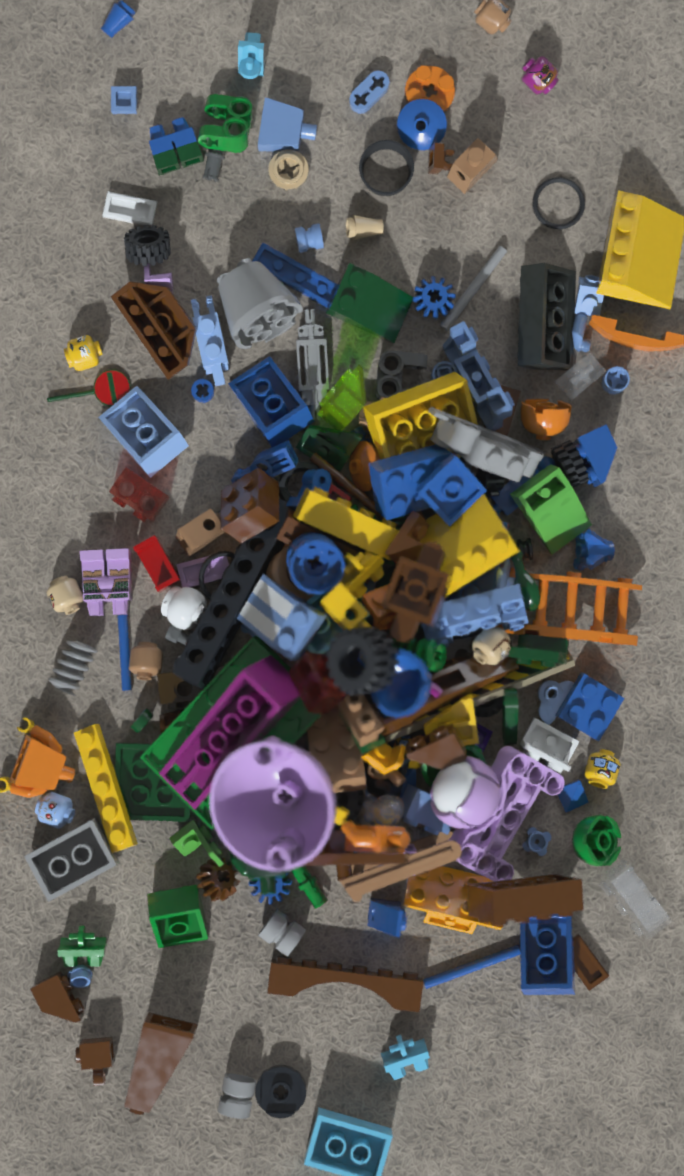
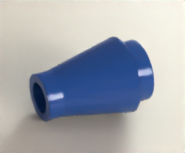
M119 0L117 4L114 2L100 29L113 38L116 33L134 20L132 17L136 12L122 0Z

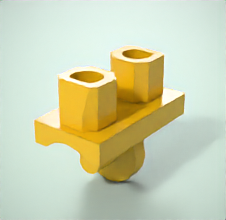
M368 550L363 554L360 552L355 557L347 554L344 557L347 565L344 568V575L339 583L351 595L361 598L367 590L363 582L367 578L375 582L384 575L381 567L384 563L383 559L380 556H375Z

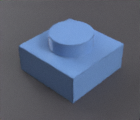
M111 86L112 114H137L136 86Z

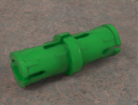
M301 865L292 869L291 872L299 883L298 888L300 891L303 890L314 909L328 901L316 883L318 879L315 875H311L306 866Z

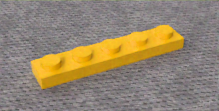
M93 724L74 732L111 852L116 853L138 845L100 724Z

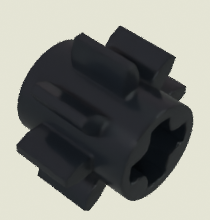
M479 468V473L475 475V478L487 490L484 493L487 498L500 495L499 491L505 485L503 476Z

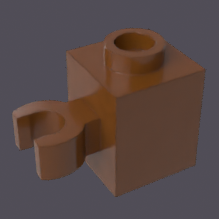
M113 1037L82 1039L79 1047H76V1062H81V1070L93 1069L94 1086L104 1085V1082H106L104 1068L112 1067L115 1062Z

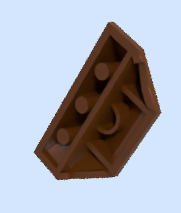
M128 282L111 296L168 380L189 365L197 328L168 287Z

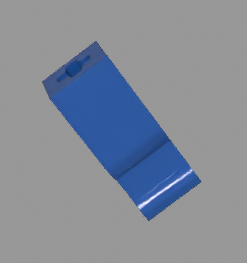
M287 440L257 454L250 467L236 470L231 482L234 483L245 474L260 468L258 466L259 463L267 466L266 470H261L272 478L295 468L299 459L290 441Z

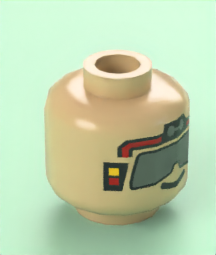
M61 576L49 583L50 587L46 593L56 612H65L66 615H70L80 609L79 605L83 602V593L74 578Z

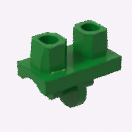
M79 925L78 933H69V938H61L58 957H62L65 967L78 965L79 957H87L88 965L91 967H100L105 955L107 937H95V933H86L85 925Z

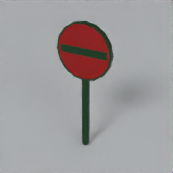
M108 369L96 377L94 389L48 397L47 401L53 402L95 394L102 404L111 407L131 391V384L123 372Z

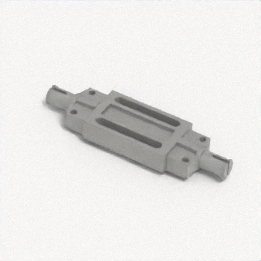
M309 309L304 310L305 325L298 328L299 340H296L299 392H302V399L306 405L310 406L314 421L315 411L317 421L321 420L320 405L328 403L327 340L324 339L323 326L315 324V309H310L311 319H309ZM321 345L324 346L326 384L321 383L322 361L319 349ZM301 346L304 347L305 353L304 371L306 373V385L301 384Z

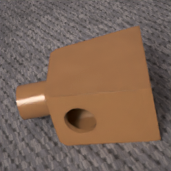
M477 138L453 163L447 178L466 194L497 162V155ZM458 172H461L464 175L465 179L462 178Z
M209 509L177 530L175 538L189 558L223 535L224 531L220 529L221 510L214 513L212 509ZM210 525L212 530H206L203 526Z

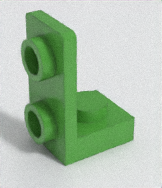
M192 820L169 838L171 843L184 857L200 845H203L208 855L220 867L224 864L220 857L223 852L214 841H210L213 836L205 825L200 827Z

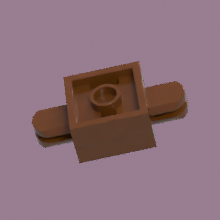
M436 542L425 543L420 549L416 562L400 557L382 603L386 610L396 613L390 633L395 640L401 643H408L414 639L420 622L435 627L453 580L450 574L440 571L445 559V551Z

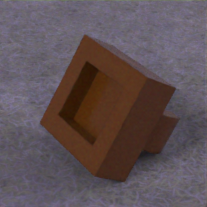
M434 143L429 149L428 174H439L442 170L449 171L453 164L447 163L445 156L452 157L455 151L451 149L444 151L443 143Z

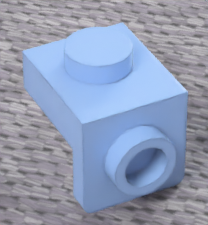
M593 275L579 277L575 314L600 316L604 295L596 294L599 277Z

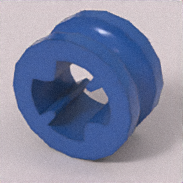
M199 379L192 385L191 392L195 400L205 403L213 398L214 387L208 380ZM204 384L209 386L207 389L208 396H197L199 392L197 387L199 385L203 387Z

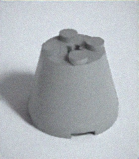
M250 258L243 259L237 264V268L217 278L218 289L231 337L239 348L249 349L252 343L263 340L267 343L290 329L296 323L294 317L297 313L303 312V307L297 297L261 262H252Z

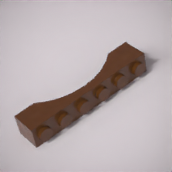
M277 956V960H271L267 994L293 997L299 992L318 984L346 982L375 992L385 999L393 1009L420 1012L423 978L418 977V973L404 971L403 975L393 974V970L378 968V972L368 971V967L353 965L352 969L342 968L343 964L328 962L327 966L317 965V961L312 959H302V963L292 962V958L286 956Z

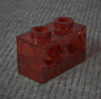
M125 467L109 490L114 495L111 499L123 508L126 505L133 508L134 512L132 514L144 523L147 519L153 522L170 498L127 467ZM126 483H132L134 486V492L130 496H123L121 492L122 486ZM147 497H152L155 500V506L151 510H144L142 508L143 500Z
M306 652L288 671L309 713L328 714L345 696V693L341 691V687L335 686V679L330 678L328 674L331 671L330 668H327L326 662H329V659L325 654Z

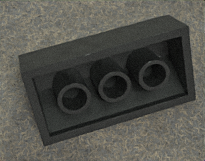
M545 262L521 266L518 366L541 370H573L572 328L575 315L576 271Z

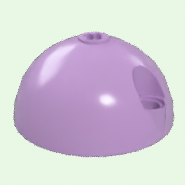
M269 737L262 742L238 749L221 764L211 785L210 811L220 838L237 857L261 869L284 871L305 864L322 849L335 823L336 799L333 785L327 772L313 756L296 746L282 742L276 737ZM265 746L268 747L271 750V752L267 751L265 749ZM279 851L285 854L286 860L280 857Z

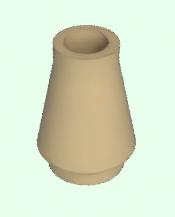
M357 215L346 219L347 238L358 240L383 234L382 219Z

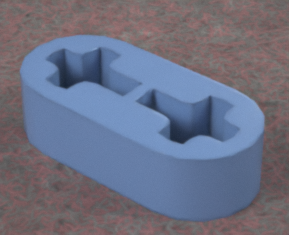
M383 71L372 72L351 93L349 103L354 112L360 114L367 112L388 91L390 81L387 74ZM373 79H383V88L377 86L371 91L370 89L374 85ZM367 93L368 96L365 98L366 105L359 104L357 106L355 97L362 98Z

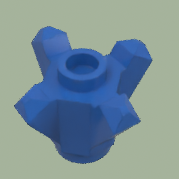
M588 529L584 534H579L575 538V555L577 558L574 559L573 567L576 570L581 571L586 568L592 570L601 563L611 561L614 558L615 547L613 542L601 538L591 529Z

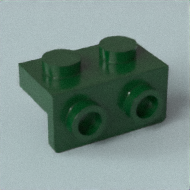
M519 634L518 646L510 647L508 657L516 658V663L532 665V661H541V666L556 668L557 663L567 664L569 639Z

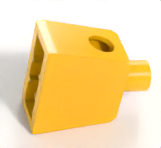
M341 583L319 603L320 607L343 630L371 627L364 619L369 613ZM352 611L355 614V619L348 620L345 612Z

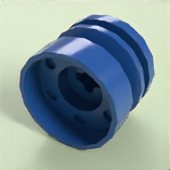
M318 532L301 534L292 541L287 550L286 563L292 580L305 592L311 594L326 593L335 588L344 575L345 564L341 552L330 537ZM316 555L319 562L314 561L313 565H311L308 559H313Z

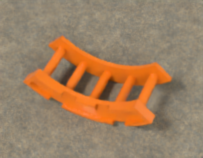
M511 568L509 577L515 578L514 568ZM566 572V576L529 573L534 580L539 581L540 604L536 609L535 620L532 621V625H524L522 629L517 631L504 630L506 633L515 635L531 634L637 646L638 636L628 635L626 621L629 590H642V585L632 584L633 579L617 578V582L581 578L582 573ZM549 581L568 583L565 621L561 627L548 626V621H545ZM578 584L596 586L593 626H590V630L577 629V624H575ZM606 587L619 589L616 628H613V633L605 632V627H603ZM502 624L495 626V627H499V628L503 629V625H502Z

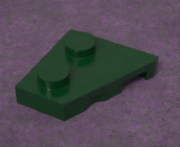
M310 425L296 448L310 458L313 454L317 453L340 472L363 438V435Z

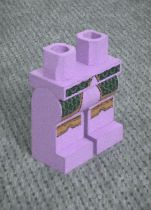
M129 548L106 549V553L104 550L80 551L83 601L87 603L89 616H104L103 602H112L113 615H127L129 601H132L131 550Z

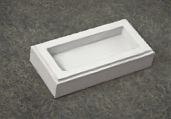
M107 192L103 217L152 227L157 201Z

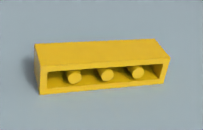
M314 487L313 491L305 489L293 515L295 518L390 560L385 552L399 532L396 529L398 524L383 518L382 522L373 519L374 513L360 508L359 512L350 508L352 503L339 497L336 501L327 498L328 492Z

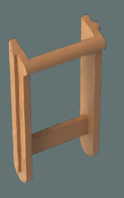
M439 831L438 835L431 834L409 843L414 844L417 852L409 854V864L351 865L353 875L341 879L340 882L352 900L359 902L363 894L457 860L461 855V847L458 842L449 840L453 835L452 831L448 835Z

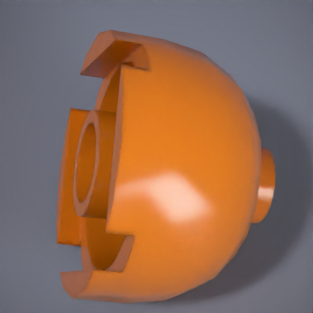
M526 399L525 402H521L522 424L530 433L536 434V439L551 440V436L559 435L568 426L572 405L559 400L558 404L547 402L549 399Z

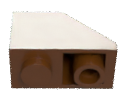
M453 723L447 726H438L432 733L425 736H416L406 744V752L410 760L442 770L467 760L466 748Z
M61 971L34 984L30 988L41 1012L74 1023L81 1021L83 1018L84 1006L79 998H74L71 992L73 986L70 984V978L67 975L63 976Z

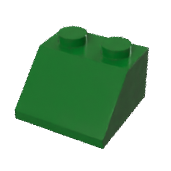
M198 885L160 890L147 894L149 920L158 948L208 939L202 899L197 888Z

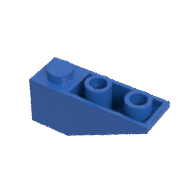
M370 897L367 926L392 936L400 937V931L406 930L407 915L405 908L401 906V902Z

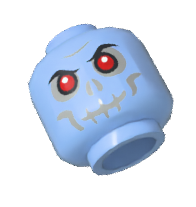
M49 792L39 798L35 807V813L38 815L39 822L60 829L67 823L72 822L75 809H73V803L70 798Z

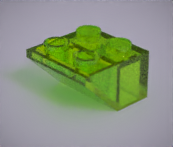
M358 365L354 371L348 368L319 403L322 408L317 414L336 430H343L367 403L362 366Z

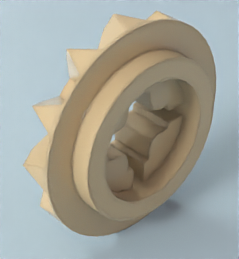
M282 150L275 154L269 163L270 179L277 187L283 188L286 191L297 189L305 183L308 176V163L299 152L295 150ZM284 161H286L289 167H296L293 170V179L287 173L281 174L285 170Z

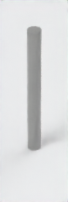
M499 246L454 305L453 309L450 310L441 322L440 327L446 331L449 330L507 253L505 248Z

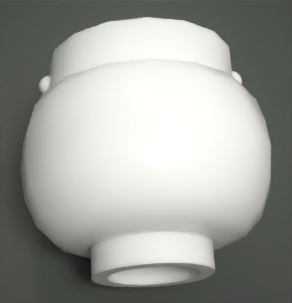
M174 586L168 591L162 602L161 613L176 628L190 630L198 625L200 614L207 609L206 600L203 594L196 589Z

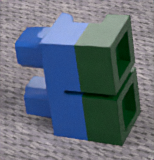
M184 117L172 121L175 131L172 134L165 135L162 125L149 128L151 138L149 144L159 176L180 169L173 146H176L182 168L204 162L192 127L189 128Z

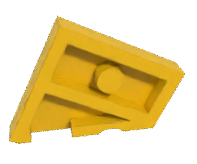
M466 695L424 724L425 735L432 733L438 726H447L453 723L464 746L478 744L472 695Z

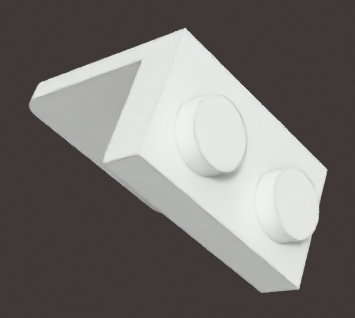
M533 717L520 745L524 748L523 752L527 756L537 761L542 757L547 760L545 764L548 767L561 773L563 769L568 772L570 771L571 767L568 765V762L579 741Z

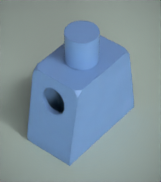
M265 98L258 150L298 151L301 138L316 139L317 125L303 123L304 110Z

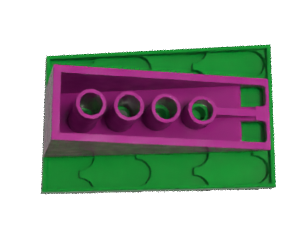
M256 635L251 638L140 758L212 830L215 828L210 811V792L215 774L221 764L238 749L262 742L269 737H276L284 743L294 745L330 706ZM265 746V749L271 752V750Z

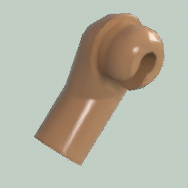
M372 765L367 767V774L371 778L389 779L396 787L401 786L406 779L397 769L382 774Z

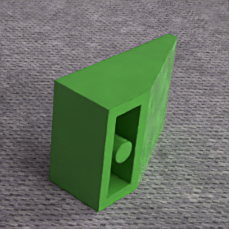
M549 464L510 493L552 555L592 525L573 487L557 466Z

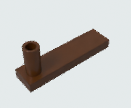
M324 844L322 849L303 865L409 864V853L325 854Z

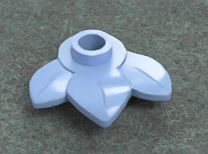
M510 558L504 562V567L499 568L497 571V589L514 585L515 578L509 577Z
M547 680L539 686L538 698L541 703L538 712L540 718L546 724L550 725L555 720V715L574 682L567 680L558 683L553 680ZM553 689L554 695L549 698L548 692Z

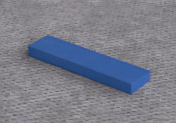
M261 244L252 262H261L281 283L328 308L338 285L337 283L267 244Z

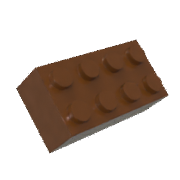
M548 874L467 885L468 916L478 918V922H491L493 926L507 925L508 920H514L517 923L529 922L530 917H536V919L540 920L551 919L552 914L573 916L574 911L584 910L582 879Z

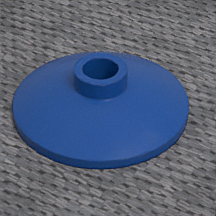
M413 100L405 105L399 113L397 120L399 136L407 146L413 149L428 150L434 143H440L445 136L447 130L446 115L442 108L431 100ZM418 121L425 122L426 127L424 130L417 128Z

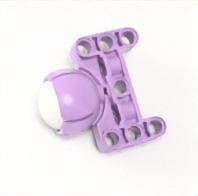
M504 746L499 750L491 768L483 761L467 756V760L452 765L445 770L441 769L431 788L430 795L433 801L430 802V805L435 815L442 822L456 828L451 838H449V840L458 842L461 847V855L456 861L492 881L508 880L513 878L514 868L502 857L540 790L552 796L557 795L563 790L565 781L560 774L511 746Z

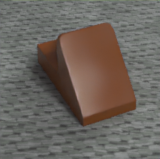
M415 511L411 512L386 550L385 554L394 564H398L400 557L412 561L417 560L420 549L423 546L419 541L425 537L430 526L421 514Z

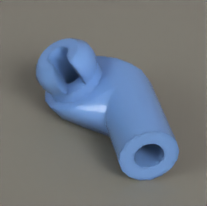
M583 314L575 315L572 328L573 345L578 352H588L591 345L590 339L583 338L587 323V316Z

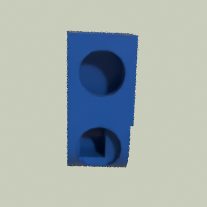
M324 469L306 471L302 477L303 485L298 496L290 497L286 506L296 511L306 488L313 491L314 487L329 492L332 482L330 473Z

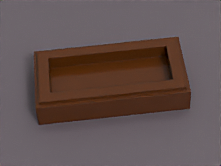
M579 934L573 938L575 972L590 991L607 979L609 975Z

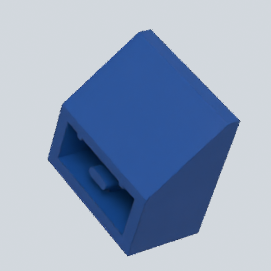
M607 424L578 437L573 442L587 469L586 472L589 478L587 484L592 483L593 488L606 481L618 448Z

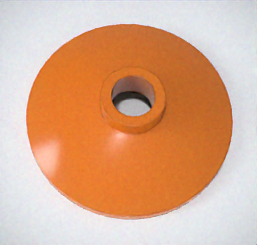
M368 441L359 442L349 461L352 481L363 492L372 490L368 463L380 460L375 446Z

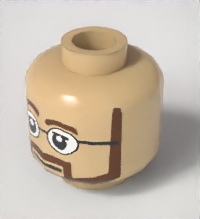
M499 627L484 629L472 642L475 659L481 664L496 665L510 651L509 635Z

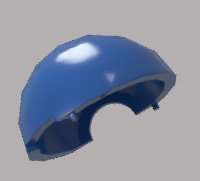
M397 649L398 654H395L396 659H399V665H395V669L398 670L396 676H391L393 682L390 685H386L384 690L371 693L376 706L385 715L395 718L412 715L426 703L432 686L431 675L425 662L416 654Z

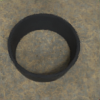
M380 140L371 144L363 152L359 162V172L364 184L371 192L380 196H392L401 192L411 181L414 173V161L408 149L402 144L392 140ZM388 149L396 151L407 162L408 178L404 186L398 190L381 192L372 188L365 180V163L373 153L379 150Z

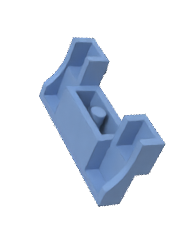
M463 321L450 328V336L442 347L450 363L456 367L457 373L467 379L472 403L485 427L496 431L503 427V419L512 415L514 402L508 391L503 392L498 380L491 377L488 371L490 367L484 356L480 357L476 349L478 337L472 327L468 328Z
M519 584L444 602L435 627L421 623L426 639L428 641L435 639L438 645L441 643L445 647L454 643L453 636L465 635L479 629H490L500 624L503 625L504 630L517 631L522 629L524 625L529 624Z

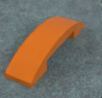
M592 315L589 319L588 324L599 334L628 348L642 351H667L684 346V335L666 331L662 335V340L615 330L617 323L615 319Z

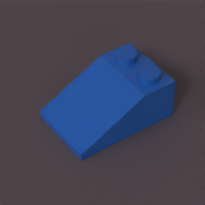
M270 356L228 383L271 447L286 441L314 422L308 406Z
M552 914L551 919L540 920L536 919V917H530L529 922L520 923L521 990L523 994L575 995L572 916Z

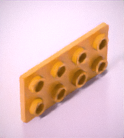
M439 866L408 878L403 906L425 911L424 923L468 934H473L477 924L498 930L503 928V925L493 926L491 922H478V918L468 916L467 885L492 882L487 877Z

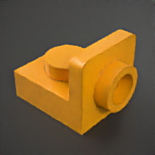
M385 743L362 754L361 758L382 774H386L398 769L403 764L406 747L400 744L395 748H391Z

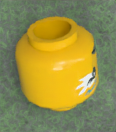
M89 335L69 340L67 348L64 349L69 367H74L76 371L97 366L99 364V356L103 355L99 341L94 342Z

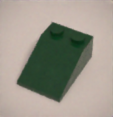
M349 263L344 268L326 313L394 344L411 306L413 297L375 274Z

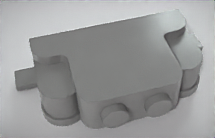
M430 407L428 411L440 418L430 440L445 449L457 453L467 462L481 469L519 482L522 475L532 478L539 462L544 456L543 451L539 448L433 407Z

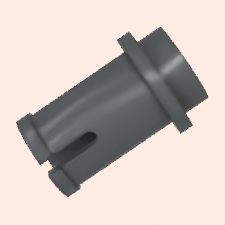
M209 149L205 153L207 160L203 179L210 181L213 179V181L218 182L221 162L225 160V156H223L224 151Z

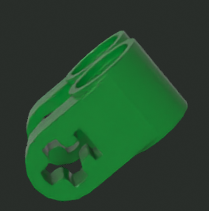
M219 94L209 95L206 100L205 113L212 118L224 119L226 121L223 126L203 125L200 128L198 143L208 149L232 153L243 152L249 145L248 137L250 128L253 125L252 104L250 100L244 97Z

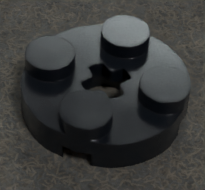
M272 1066L264 1070L257 1081L255 1089L256 1101L266 1111V1114L271 1117H290L305 1102V1081L300 1072L290 1066ZM279 1085H284V1089H288V1093H284L283 1098H278V1093L273 1091Z

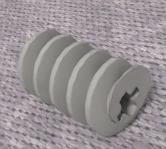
M78 640L66 642L71 650H62L66 660L58 659L57 662L62 668H53L52 670L57 675V678H48L54 687L73 696L76 695L71 689L80 688V685L75 680H84L85 678L80 671L89 670V667L84 662H93L94 660L89 652H98L95 648Z

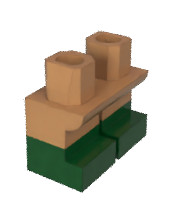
M348 694L344 700L339 701V716L361 754L385 744V738L381 733L383 726L364 694Z

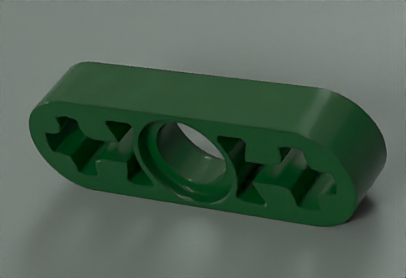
M516 688L503 689V744L514 745L517 744L518 694Z

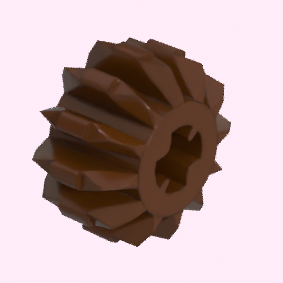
M225 857L221 858L224 862L221 867L212 858L207 860L206 863L200 866V873L195 877L201 881L197 888L204 889L202 897L210 895L211 901H224L228 899L229 896L236 893L235 886L241 882L235 878L239 871H233V863L229 862L226 864Z

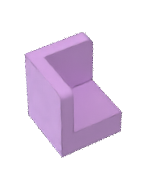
M148 263L147 266H144L145 284L168 287L173 293L172 273L151 274L150 264Z

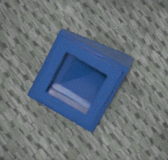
M579 779L564 785L563 790L557 794L566 813L589 803Z

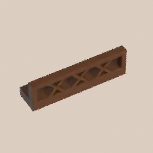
M291 508L287 510L285 521L276 538L291 545L292 541L301 534L308 532L322 533L330 537L337 545L343 560L347 554L355 557L360 552L363 554L367 551L293 516L295 510ZM367 578L364 583L368 584L370 579Z

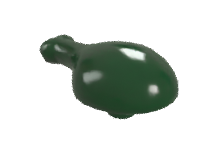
M520 551L510 558L515 570L514 585L519 584L525 610L534 611L540 604V592L538 585L524 568L523 554Z

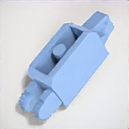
M212 295L206 296V305L210 314L200 316L199 303L196 299H192L191 304L194 314L192 319L197 328L196 337L203 368L207 375L213 373L216 386L225 385L223 371L229 370V361L219 316L215 312Z

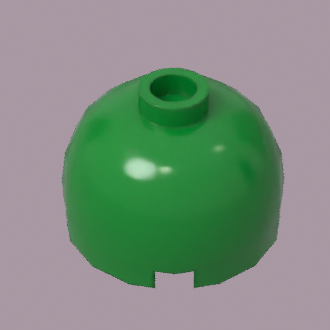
M595 815L585 817L573 830L572 847L575 855L582 862L592 866L611 865L616 861L621 850V846H618V838H621L618 824L609 816Z

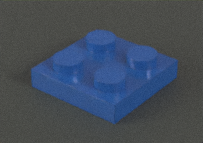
M453 453L415 489L448 526H451L487 491Z
M581 672L555 716L599 742L625 698Z

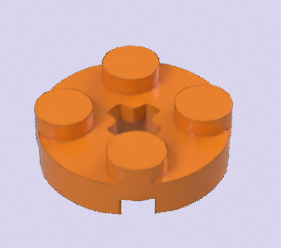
M420 66L409 76L406 82L405 97L408 103L416 99H428L437 103L445 112L450 108L454 100V80L445 70L439 67ZM433 86L437 94H432L430 98L426 97V92L423 89Z

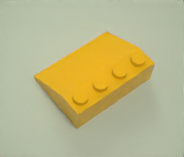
M618 190L611 209L596 294L671 309L684 236V216L643 195Z
M452 372L364 406L363 410L368 429L380 459L435 445L430 439L440 418L428 412L430 407L477 424L467 379L456 372ZM449 450L451 453H453L455 456H457V458H460V457H461V456L458 455L457 453H455V452Z
M485 494L475 501L451 526H448L437 513L426 519L430 526L425 537L419 541L423 545L427 542H436L445 551V559L440 571L450 574L453 578L446 598L520 552Z

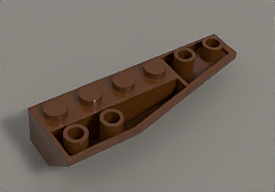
M509 652L496 665L481 664L475 659L473 654L446 660L441 671H429L432 682L443 690L441 695L435 698L432 694H429L426 703L417 712L404 717L395 718L385 715L376 706L371 693L364 694L381 722L383 726L381 733L385 737L518 670L519 667L514 658L508 657Z

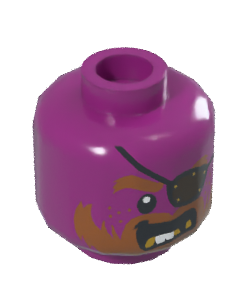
M540 56L536 60L531 57L522 67L525 72L521 80L535 94L544 93L546 95L559 81L557 78L558 69L544 56Z

